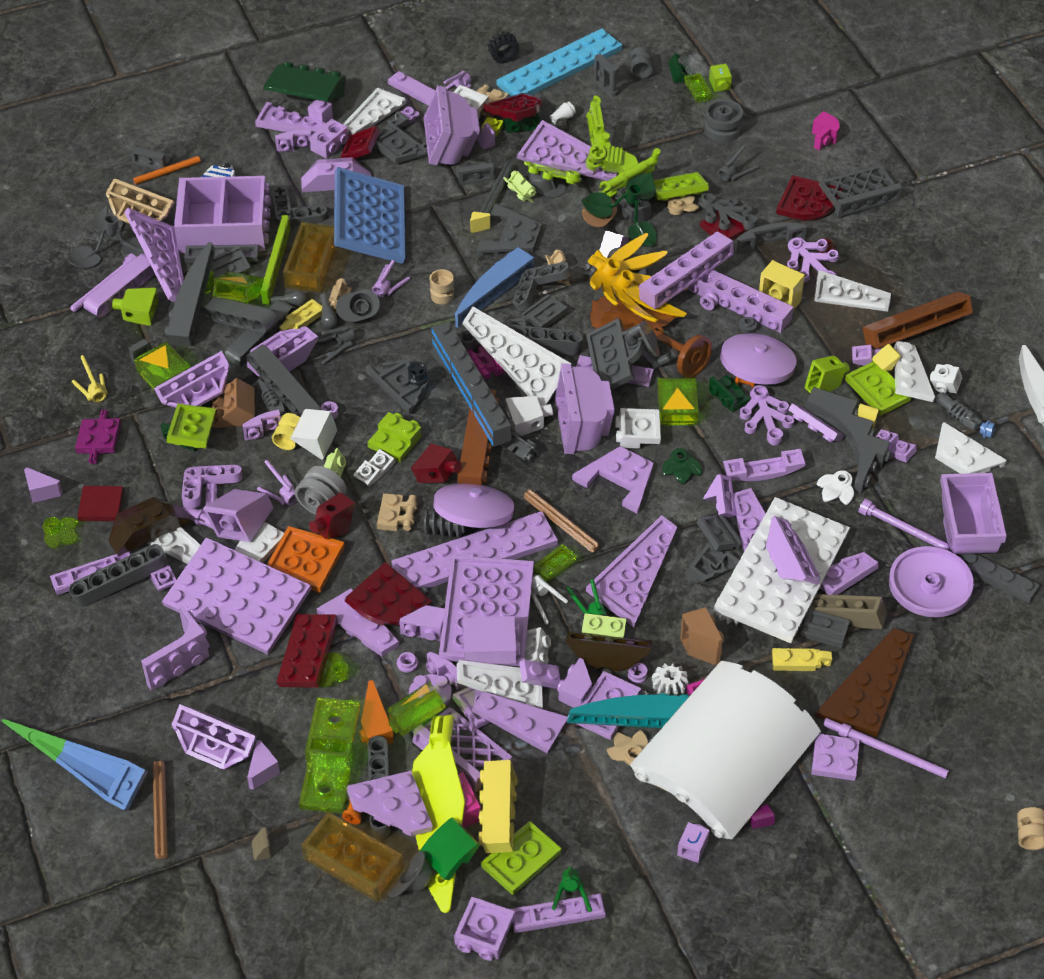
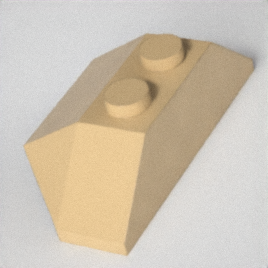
M115 178L106 192L113 214L118 217V220L128 224L130 223L124 213L127 208L161 221L167 217L174 204V201Z

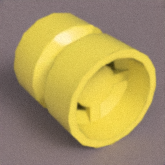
M286 413L282 416L278 424L279 426L276 427L272 435V441L276 446L284 450L295 448L297 443L290 438L300 419L299 416L292 413Z

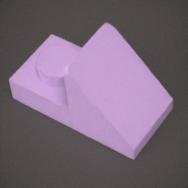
M719 474L714 479L703 499L717 502L716 508L719 515L729 518L736 516L731 477Z

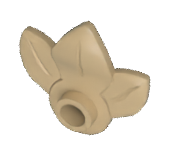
M687 194L681 198L672 197L666 200L669 212L673 215H680L683 211L692 212L699 209L698 205L693 204L695 197L692 194Z
M638 731L632 739L617 732L614 737V747L608 748L607 753L613 760L625 761L630 765L635 759L632 756L637 757L648 745L647 737L642 731Z

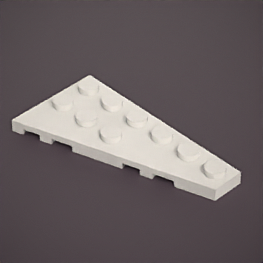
M472 307L464 319L463 325L527 396H536L540 406L547 405L556 390L561 364L571 363L477 308Z

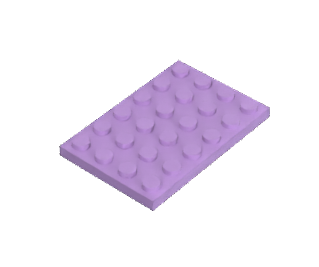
M205 538L162 600V604L180 613L179 608L184 607L187 611L190 610L193 613L197 622L269 655L312 588L311 585Z
M451 556L439 649L440 659H447L448 661L464 660L463 618L514 616L515 625H519V637H516V642H520V655H516V663L497 665L520 666L519 663L525 659L534 561Z

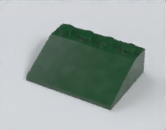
M283 61L282 64L276 66L264 84L263 89L328 102L344 95L346 75L341 74V71L331 70V72H327L325 68L315 67V69H311L309 65L299 64V66L293 65V62Z

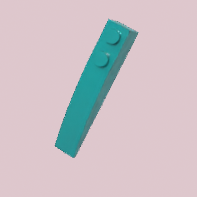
M662 693L658 695H631L600 700L570 709L567 723L662 728L690 696H672Z

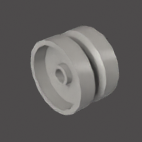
M314 466L309 469L304 479L296 487L295 497L306 510L316 515L319 505L341 492L345 495L347 489L344 481L335 472L323 466Z

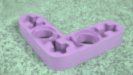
M238 465L187 468L184 472L182 488L183 506L188 509L198 507L201 504L202 486L205 484L237 483L243 478L242 468Z

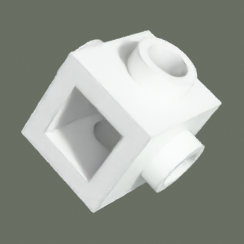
M937 364L935 370L931 373L930 381L938 392L957 394L963 377L959 367L949 364Z

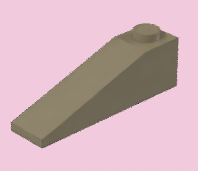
M816 594L809 608L850 620L849 625L868 629H883L887 616L882 597Z

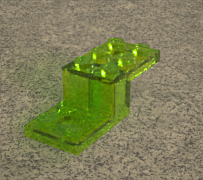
M317 697L305 748L307 768L299 800V809L332 813L344 812L347 786L350 783L355 758L353 740L360 711V701ZM333 717H339L341 719L337 723H331L329 721ZM322 787H329L331 789L328 793H321L319 791Z

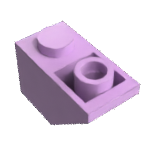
M426 605L400 618V634L441 641L445 609Z
M579 658L575 665L572 664L570 666L568 676L565 680L562 679L557 687L559 701L573 708L581 706L592 689V683L584 660Z

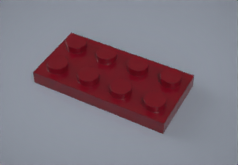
M297 614L276 681L279 687H319L338 622L336 614Z

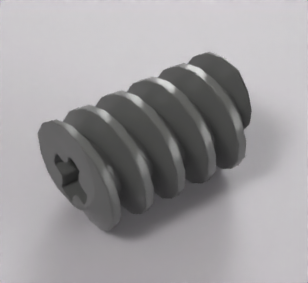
M426 509L424 517V531L426 534H429L432 530L434 535H437L440 531L441 536H445L448 532L449 537H453L456 532L457 538H461L463 533H465L466 526L450 522L440 515L437 516L435 509L429 515L428 509Z

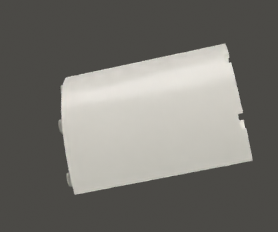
M720 661L633 760L630 766L638 780L656 785L675 795L679 801L686 803L706 822L716 837L733 839L821 730L806 710L801 711L794 704L796 700L775 682L754 670L751 673L743 670L742 665Z

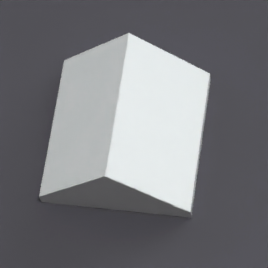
M305 409L290 438L321 460L324 459L337 432L331 411Z

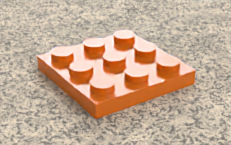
M288 526L267 565L311 585L312 591L321 593L345 545L342 541L332 538L325 539L321 535Z

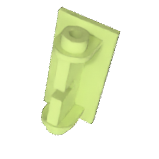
M513 171L509 179L503 178L508 183L507 186L512 191L518 193L517 197L524 202L526 200L534 202L531 197L536 194V189L519 171Z
M336 448L334 453L327 456L324 467L332 470L341 478L346 465V459L339 449Z
M585 613L582 633L624 638L626 619Z

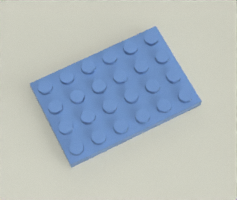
M337 167L335 170L334 246L390 261L395 260V262L403 264L405 260L404 185Z

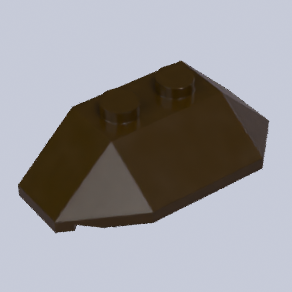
M151 497L116 514L108 541L116 555L120 556L190 523L191 520L181 506Z
M570 631L567 633L565 642L578 658L584 660L585 665H590L591 668L595 669L607 667L614 671L628 670L648 655L652 647V641Z

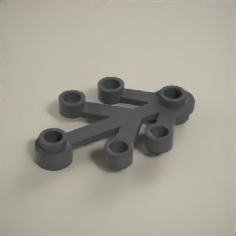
M710 193L703 194L699 199V204L706 209V222H715L716 213L713 212V208L718 210L720 217L719 228L722 230H727L730 227V221L727 216L743 223L746 230H751L757 226L758 218L751 215L752 207L738 206V200L716 199L715 195Z

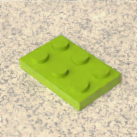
M698 172L653 180L656 189L654 196L657 200L666 201L672 197H685L687 194L692 193L701 194L703 191L709 190L708 183Z
M874 361L845 375V381L870 407L879 409V416L911 401V397L895 394V379L886 370H882Z
M177 403L168 431L167 443L206 448L215 419L216 409Z
M529 821L514 834L513 852L491 853L481 862V867L509 893L514 895L562 853V849Z

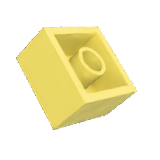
M772 260L761 273L759 291L793 306L794 310L802 299L805 275Z

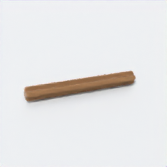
M532 489L524 493L525 500L540 512L542 511L545 516L590 552L595 553L599 549V543Z
M155 761L153 763L155 856L156 859L160 860L168 857L166 778L164 762Z

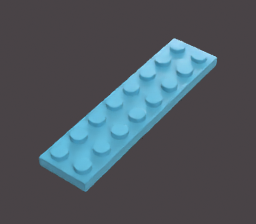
M601 28L497 79V86L505 93H508L509 96L520 93L532 95L595 63V55L601 53L607 58L621 51L622 44Z

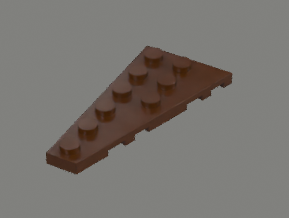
M893 628L816 711L815 717L823 720L828 718L840 724L845 723L852 726L851 729L878 737L914 634Z

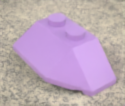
M353 157L317 160L301 178L302 192L335 190V170L337 167L371 176V173Z
M306 326L300 329L284 330L253 348L250 353L264 344L290 372L306 361L318 340V336ZM248 362L247 367L261 378Z
M220 351L154 389L164 405L176 408L177 403L201 406L223 393L230 365L223 352Z
M774 515L771 519L766 548L770 554V559L777 568L778 575L782 579L794 582L818 584L820 582V575L803 542L791 528L788 520Z
M182 704L179 705L172 722V726L186 754L223 770L249 757L257 737L240 726Z

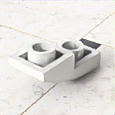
M379 449L369 462L366 460L363 462L353 476L367 486H370L379 480L396 461L393 457Z

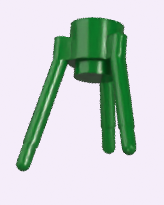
M591 579L590 583L595 602L588 606V611L571 588L567 587L566 590L584 615L586 613L608 616L605 606L600 603L594 579Z
M568 867L562 874V882L559 883V889L555 896L552 910H556L563 890L572 892L579 889L587 910L592 912L590 901L584 889V883L580 881L579 872L572 867Z

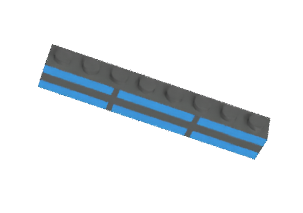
M450 322L431 327L434 347L492 446L495 447L511 441V424Z

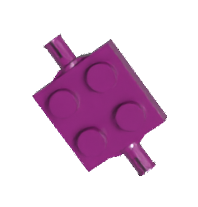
M106 409L101 410L98 419H82L75 450L77 454H90L88 460L90 464H96L100 454L115 453L122 423L120 418L107 419L109 411Z

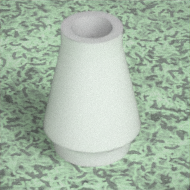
M564 102L550 115V119L553 124H557L572 118L576 114V110L570 102Z

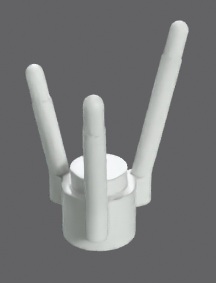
M535 575L532 577L531 597L544 623L548 624L549 621L537 595L544 596L549 591L564 603H568V600L551 587L540 575Z

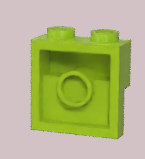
M388 412L379 422L377 432L367 442L368 448L375 451L380 449L396 461L401 462L421 439V427L415 420L409 422L399 413L392 414Z

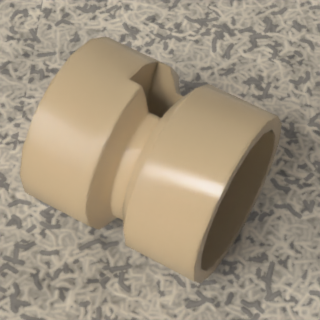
M445 269L432 272L430 275V295L432 301L437 304L450 303L454 299L453 274Z
M1036 807L1020 810L1017 813L1019 845L1029 850L1044 848V810Z

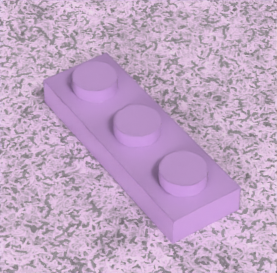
M792 403L788 409L793 413L795 419L800 422L804 420L808 423L807 427L815 432L819 430L824 434L823 438L830 442H841L845 436L800 405Z

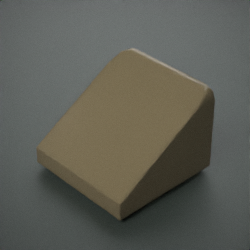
M266 827L262 828L252 840L255 861L271 857Z

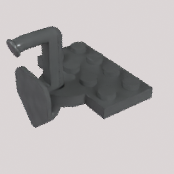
M618 318L586 334L593 371L598 374L601 381H609L610 390L634 379L631 364L639 358L649 368H657L679 356V351L672 348L670 352L659 357L660 351L656 335L645 320L624 331L622 321Z

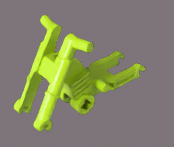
M594 96L593 101L590 103L589 112L586 115L592 147L589 150L585 164L590 171H598L600 168H603L602 171L619 173V175L608 181H602L599 188L606 187L601 192L612 197L616 194L617 189L626 187L630 179L641 174L654 172L661 151L655 148L651 158L638 163L636 157L622 150L623 148L611 146L609 141L610 135L604 129L600 106L601 99L598 96Z

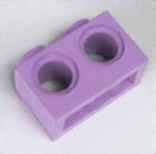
M331 119L309 137L311 151L328 158L347 142L349 138L348 127Z

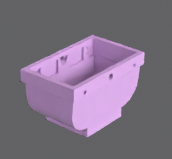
M437 85L424 116L429 164L434 165L438 163L456 164L461 160L462 156H469L480 132L477 109L471 108L467 100L461 95L446 90V87Z
M561 364L555 392V402L564 454L591 450L598 446L602 436H609L614 414L609 381H601L598 374L591 369L573 367L571 364Z
M992 473L942 474L940 483L944 512L943 523L947 543L950 546L949 551L954 554L998 552L1001 543H1005L1006 532Z

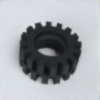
M502 31V34L496 33V37L493 35V40L490 39L488 44V50L492 59L497 63L500 62V64H503L504 61L509 63V59L513 61V57L516 58L518 56L517 53L520 52V46L514 34ZM509 45L506 49L499 50L500 47Z

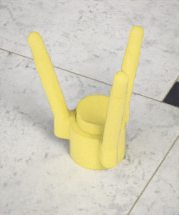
M81 355L83 365L92 384L89 385L87 392L76 380H72V383L87 397L88 401L101 402L108 395L104 376L101 373L99 375L101 384L97 383L84 355Z

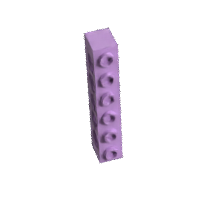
M718 231L640 284V300L656 310L733 256V240Z
M711 270L687 288V290L703 296L708 291L712 292L718 297L719 305L745 317H752L758 323L780 333L792 320L793 306L714 270Z

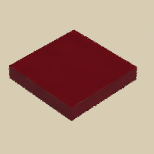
M378 126L349 135L340 158H357L371 153L380 132Z
M719 212L716 213V220L713 223L706 222L705 219L700 221V227L709 235H713L718 231L731 240L749 231L744 228L743 223L727 216L730 221L729 229H720Z
M83 486L77 515L78 521H115L116 514L121 509L123 486Z

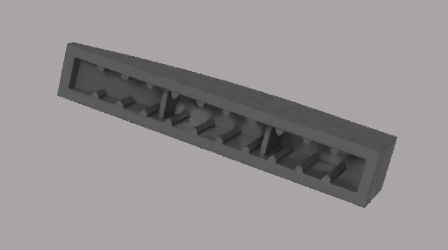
M208 242L189 269L179 289L173 310L171 309L169 312L170 322L165 328V336L170 344L192 346L215 256L212 242Z

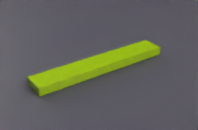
M282 215L261 288L262 304H269L271 301L291 230L289 215Z

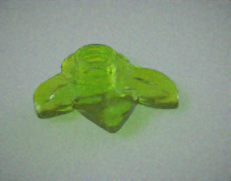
M56 517L47 518L42 525L46 545L56 549L60 543L65 545L75 543L77 535L73 528L79 522L72 517H64L62 519Z
M332 652L328 655L318 688L328 687L335 681L342 682L349 677L350 668L343 661L341 654Z

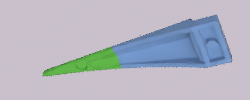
M2 719L4 724L60 764L104 800L125 811L129 810L148 773L147 770L127 760Z

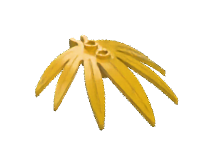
M648 233L627 243L610 258L603 256L597 250L587 261L597 269L590 279V286L598 291L602 285L605 297L615 306L619 303L616 301L614 293L632 312L655 323L658 319L649 315L635 302L659 313L678 317H685L687 315L686 312L668 303H664L655 310L640 300L639 285L652 276L632 273L631 271L649 267L667 254V251H661L628 259L640 248Z

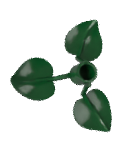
M652 173L641 174L630 179L626 184V193H622V196L613 204H611L612 199L603 192H595L582 199L584 208L591 215L598 218L611 216L612 208L624 198L627 203L635 204V225H631L628 228V237L632 241L648 233L641 246L651 247L655 245L657 236L653 225L648 221L638 223L639 199L650 200L656 192Z

